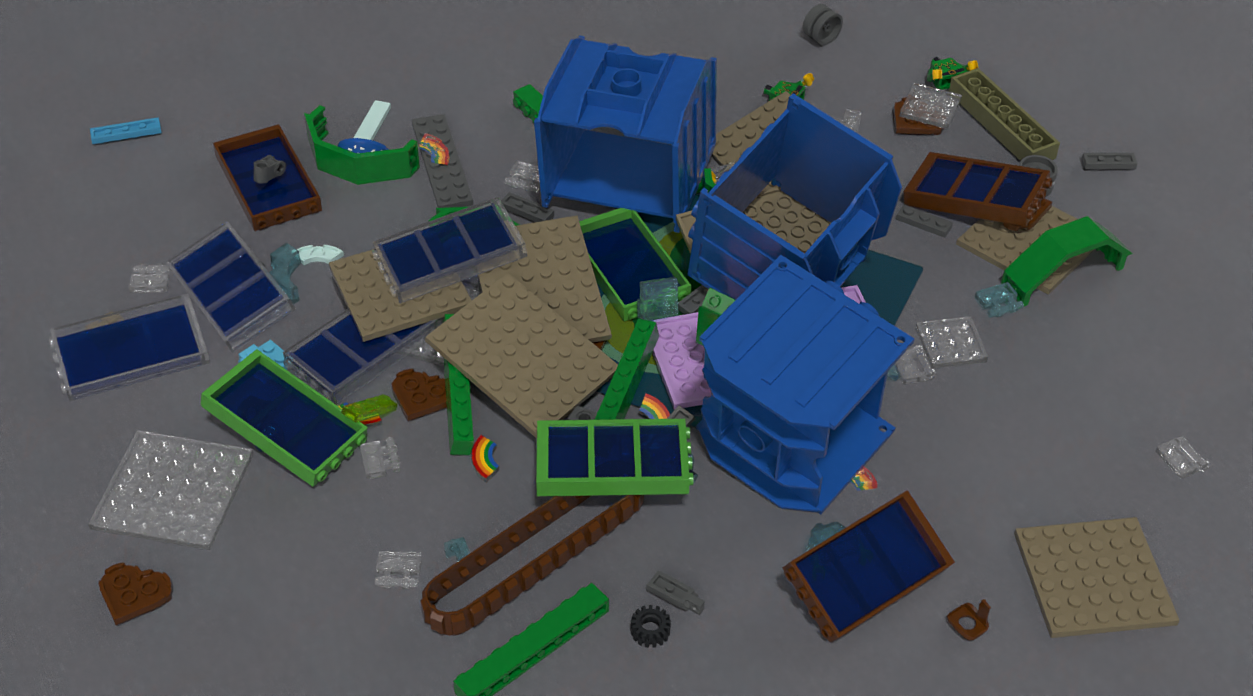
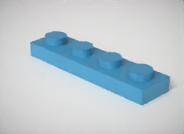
M159 117L90 128L92 144L162 133Z

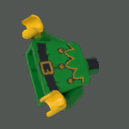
M935 57L931 61V67L927 73V81L933 82L937 91L950 88L951 77L977 69L978 62L973 60L969 61L967 65H961L953 58L941 60L939 57Z
M808 73L803 76L804 80L796 83L779 81L775 87L766 85L763 93L769 96V101L785 91L790 95L794 93L804 100L806 85L811 86L814 77L812 73Z

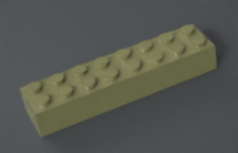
M979 68L951 77L949 94L1020 161L1030 155H1041L1051 160L1056 159L1060 142Z

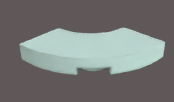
M308 245L292 252V257L303 265L317 261L329 264V262L344 256V252L341 249L330 245L315 247Z

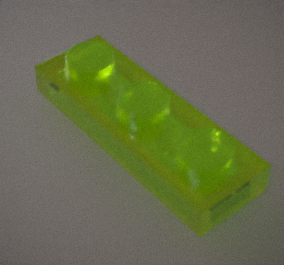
M383 394L345 405L341 413L356 423L396 411L397 403L391 400L389 396Z

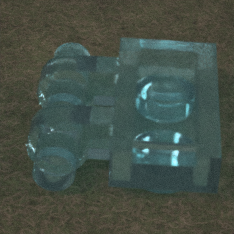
M1008 282L976 291L975 298L984 309L992 308L987 311L989 317H1000L1004 313H1013L1024 307L1022 301H1015L1018 294Z

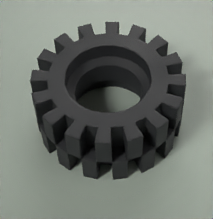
M649 605V609L642 606L641 611L637 609L635 614L633 613L631 636H633L635 642L638 640L640 646L645 643L646 648H649V644L656 648L657 643L661 646L663 645V640L665 642L668 640L671 620L669 614H666V610L662 609L660 611L659 606L653 609V605ZM653 622L658 624L659 628L656 630H646L642 625Z

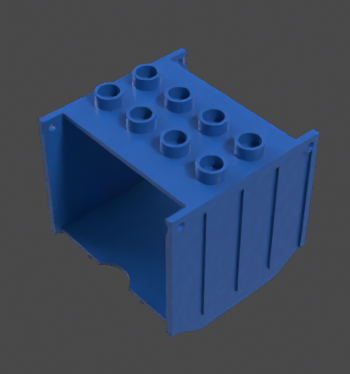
M580 35L578 38L571 39L545 87L538 118L534 120L542 207L548 208L553 196L614 208H624L631 211L673 218V223H675L674 232L679 233L680 228L675 219L676 215L689 211L703 177L704 168L707 167L716 145L717 58L711 57L709 60L678 56L677 53L644 56L633 52L629 47L618 46L617 43L606 44L587 41L585 36ZM598 127H611L622 132L624 136L590 130Z
M792 93L788 100L787 109L774 123L766 127L761 137L742 153L736 164L729 171L721 175L716 185L709 192L705 188L700 191L699 200L691 212V215L696 218V222L688 233V237L693 240L688 276L706 288H713L736 300L782 255L822 281H833L841 286L858 265L865 261L871 241L884 237L888 233L902 190L892 161L893 155ZM770 182L773 186L777 185L781 188L782 192L831 223L805 253L742 213Z
M780 255L700 336L699 341L702 342L705 349L702 372L710 388L711 396L703 398V406L701 408L702 420L696 425V429L700 432L710 459L778 507L817 512L821 515L894 433L896 427L879 417L889 369L906 352V349L914 343L915 338L881 318L872 305L866 302L857 303L846 296L842 288L835 282L829 280L824 282Z

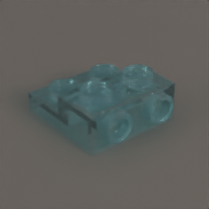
M671 277L640 282V299H637L638 318L654 321V319L678 316L677 278Z

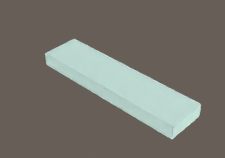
M375 100L354 138L373 140L391 109V103Z

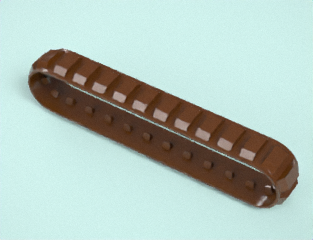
M608 462L595 469V477H635V468L625 462ZM644 495L625 496L466 607L452 612L436 609L434 604L591 496L553 497L428 582L422 591L423 599L420 600L425 623L430 624L432 630L449 636L459 635L468 631L632 517L644 503Z

